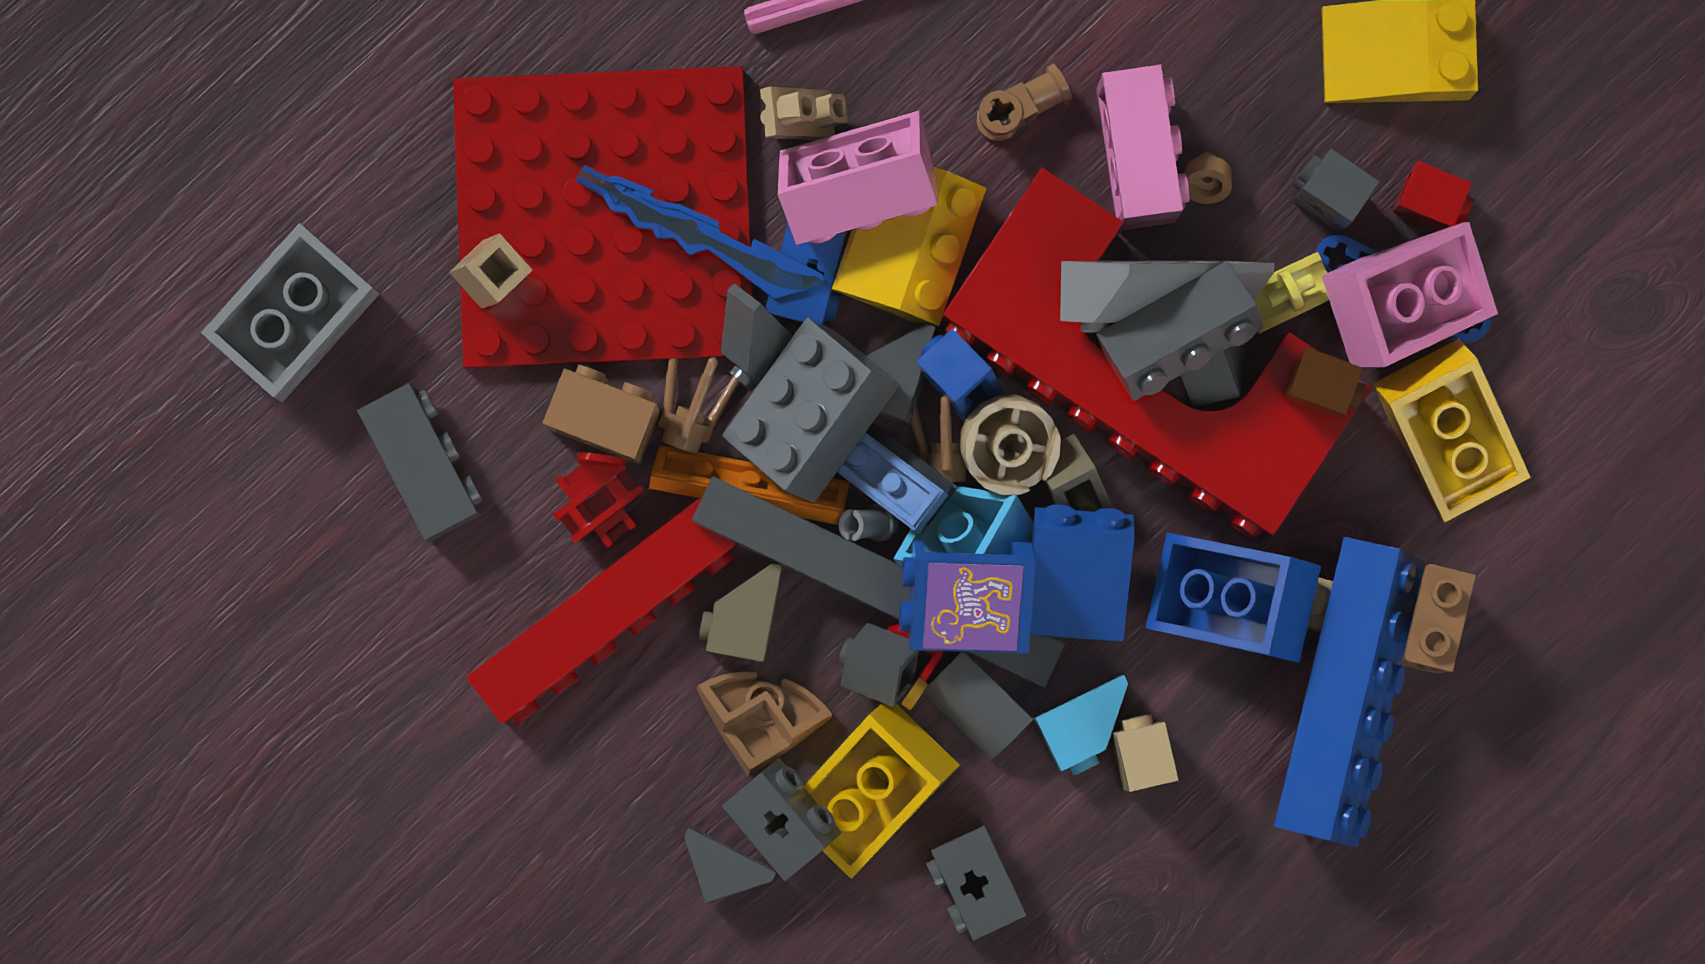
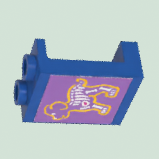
M913 541L912 557H903L902 586L910 587L909 602H900L899 631L908 632L910 650L1029 653L1036 571L1032 543L1012 542L1011 555L926 552L923 541Z

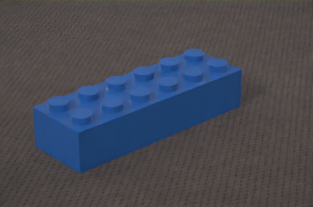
M1348 537L1343 539L1274 827L1353 847H1358L1359 839H1363L1369 830L1371 811L1367 809L1371 790L1375 791L1382 776V762L1378 761L1382 743L1388 742L1393 730L1394 716L1390 713L1394 694L1398 695L1401 692L1405 680V667L1401 664L1426 564L1425 561L1402 549Z

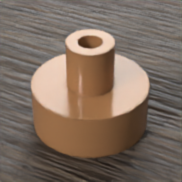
M1209 152L1202 153L1199 157L1188 162L1184 168L1183 173L1187 177L1189 198L1202 204H1212L1224 200L1232 190L1231 167L1225 160L1216 157L1215 154Z

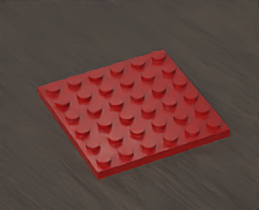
M743 66L453 78L459 262L482 240L500 233L532 269L499 303L485 308H481L460 285L463 367L465 369L666 361L671 358H678V360L726 358L721 353L727 291L735 283L753 297L752 282L710 250L689 255L675 238L657 239L653 230L636 228L628 214L612 212L603 196L597 195L596 192L576 181L577 177L580 176L601 188L607 189L618 200L629 206L639 221L657 223L677 233L688 244L711 246L751 270V255L735 250L703 235L698 230L696 222L662 216L623 195L612 185L604 183L582 170L586 165L610 177L618 176L655 191L652 197L663 202L683 205L717 220L721 233L750 247Z

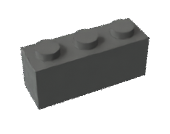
M1225 261L1097 333V337L1106 360L1132 401H1135L1144 395H1153L1161 391L1170 380L1188 370L1194 371L1202 368L1213 356L1227 348L1240 346L1248 342L1257 331L1263 329L1257 304L1229 262Z
M408 383L357 410L424 540L432 542L481 516L476 504L484 501L482 495L470 475L465 478L461 477L454 461L461 458L459 451L448 432L439 435L432 421V418L439 414L425 389L417 393L415 387Z

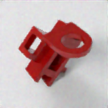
M577 452L576 460L580 466L563 478L560 475L555 479L571 501L552 515L557 521L561 520L571 533L572 536L570 538L574 543L581 542L595 531L608 548L627 531H631L636 527V524L624 508L641 496L644 490L640 484L637 485L626 471L627 460L625 458Z

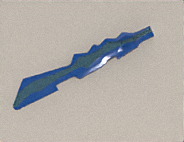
M586 165L581 169L577 177V183L596 192L597 195L603 196L612 212L628 214L636 228L653 230L657 239L675 238L689 255L710 250L775 300L819 286L824 282V276L821 273L756 239L753 240L751 247H748L721 233L717 220L683 205L663 202L652 197L655 192L652 189L618 176L610 177Z

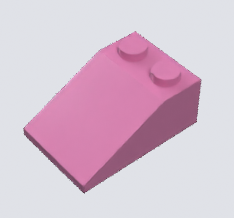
M1463 222L1365 256L1322 275L1349 362L1359 367H1386L1498 314L1469 222Z

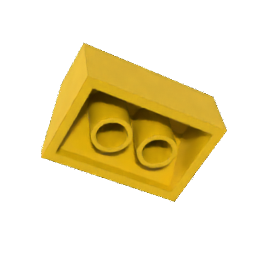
M934 167L937 179L938 205L930 207L926 212L917 216L908 217L900 215L883 220L881 224L871 229H852L832 290L907 321L939 326L987 188L949 171Z

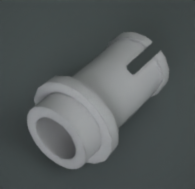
M878 503L872 504L863 510H846L839 519L841 535L846 540L852 541L863 538H870L876 542L887 541L898 528V518Z

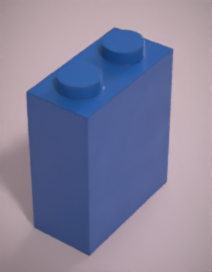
M1059 504L1051 505L1047 508L1035 507L1032 548L1036 561L1030 635L1123 642L1135 537L1133 515L1124 514L1112 508H1103L1096 512L1078 511L1072 507Z

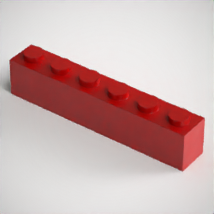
M701 498L688 506L466 677L501 724H506L510 720H513L517 726L523 723L540 709L536 700L549 690H552L556 696L562 693L579 679L575 670L589 660L595 666L604 661L618 649L613 641L630 630L633 636H636L657 619L652 611L667 600L672 606H675L696 589L691 583L695 578L706 570L712 577L734 560L730 553L737 547L734 542L691 522Z

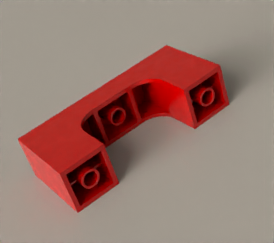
M1041 168L943 313L941 325L946 328L945 335L953 328L970 347L973 346L987 355L985 362L992 370L1007 379L1014 373L1028 383L1025 391L1047 406L1054 400L1068 409L1069 412L1065 417L1074 425L1088 433L1095 427L1110 437L1106 445L1124 458L1130 460L1134 455H1137L1150 464L1146 472L1168 487L1177 482L1191 492L1187 497L1191 503L1209 514L1219 510L1231 518L1227 526L1240 536L1251 542L1254 538L1258 539L1259 537L1264 540L1273 536L1356 411L1348 409L1347 414L1339 419L1284 398L1301 351L1306 347L1315 350L1290 332L1277 343L1237 404L1219 411L1196 410L1181 403L1163 390L1153 395H1144L1132 401L1106 360L1102 349L1096 346L1085 332H1080V322L1060 321L1061 261H1100L1118 235L1124 222L1044 168ZM1366 384V388L1359 406L1361 405V403L1363 402V400L1372 388L1368 384Z

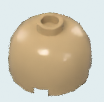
M997 395L982 401L968 415L961 430L960 450L967 470L985 489L1000 495H1021L1030 491L1029 487L1036 485L1041 479L1045 481L1053 473L1060 457L1061 437L1057 427L1054 425L1053 419L1038 403L1019 395Z

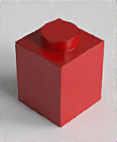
M1417 161L1408 173L1393 212L1438 231L1455 226V223L1460 224L1466 221L1472 208L1474 199L1467 196L1472 183Z

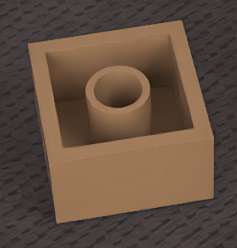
M578 365L576 372L564 368L542 424L554 433L641 465L662 412L658 405L653 402L655 397L651 395L652 392L624 382L622 390L608 385L609 379L605 378V374L582 365Z

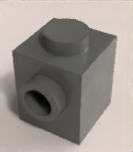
M867 623L855 638L849 637L841 649L839 664L844 667L840 686L857 692L865 698L875 699L894 707L914 682L919 650H910L908 638Z

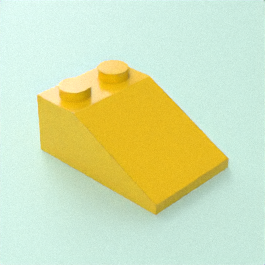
M1376 0L1323 6L1321 8L1324 104L1469 100L1478 91L1475 0Z
M1460 339L1372 383L1396 435L1444 523L1531 478L1477 357Z
M882 703L871 712L804 785V788L813 799L830 811L834 817L835 825L842 832L823 852L851 879L960 766L897 704L892 707Z

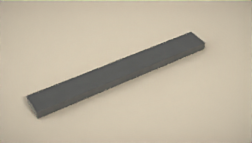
M714 476L711 477L692 517V523L899 620L900 602H909L910 587L902 586V567ZM1030 635L1029 653H966L1035 686L1045 688L1065 644L1050 636Z

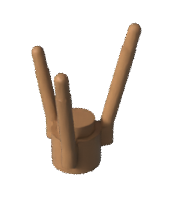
M678 358L669 359L663 411L657 425L665 429L662 442L692 453H698L701 442H709L714 426L740 386V383L732 377L704 422L706 415L701 413L700 410L718 363L715 358L708 360L690 408L678 406L676 414L674 413Z
M945 396L941 398V443L931 444V453H929L918 407L916 406L911 427L919 458L951 482H966L967 467L960 452V443H952L950 401Z

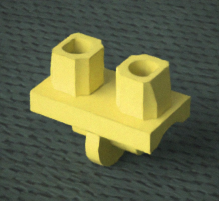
M1318 252L1274 272L1255 297L1254 301L1257 304L1263 329L1257 331L1258 334L1330 301L1322 279V275L1327 274V271Z

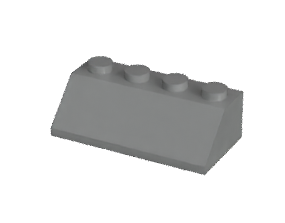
M1061 261L1060 321L1081 322L1080 332H1101L1110 327L1111 323L1119 322L1225 261ZM1228 261L1253 300L1274 274V263Z

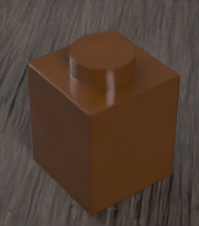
M1306 347L1300 353L1284 398L1340 419L1347 414L1348 409L1356 411L1359 407L1366 388V383L1359 380L1363 368Z

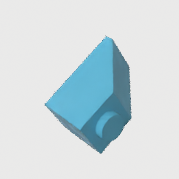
M1120 675L1034 718L1059 771L1070 768L1074 776L1100 763L1096 754L1107 748L1128 686L1124 675Z

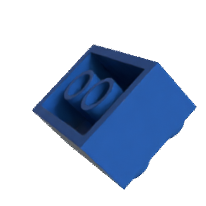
M1167 532L1145 628L1299 663L1321 566L1289 556Z

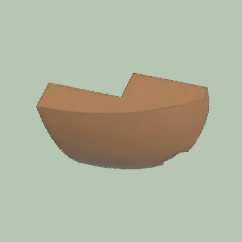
M735 672L711 678L697 685V691L728 748L749 777L789 751L831 719L832 713L804 687L785 678L781 681L780 685L756 680V672Z

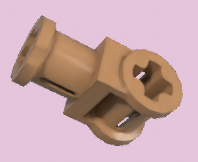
M1051 64L1046 67V73L1026 84L1021 82L1005 91L997 90L989 93L983 98L979 106L976 124L984 138L993 142L1006 141L1015 135L1018 128L1034 121L1040 113L1061 102L1065 105L1072 103L1073 96L1061 71L1055 64ZM996 107L1000 113L1005 111L1010 113L1006 125L1003 126L999 120L990 122L992 108Z

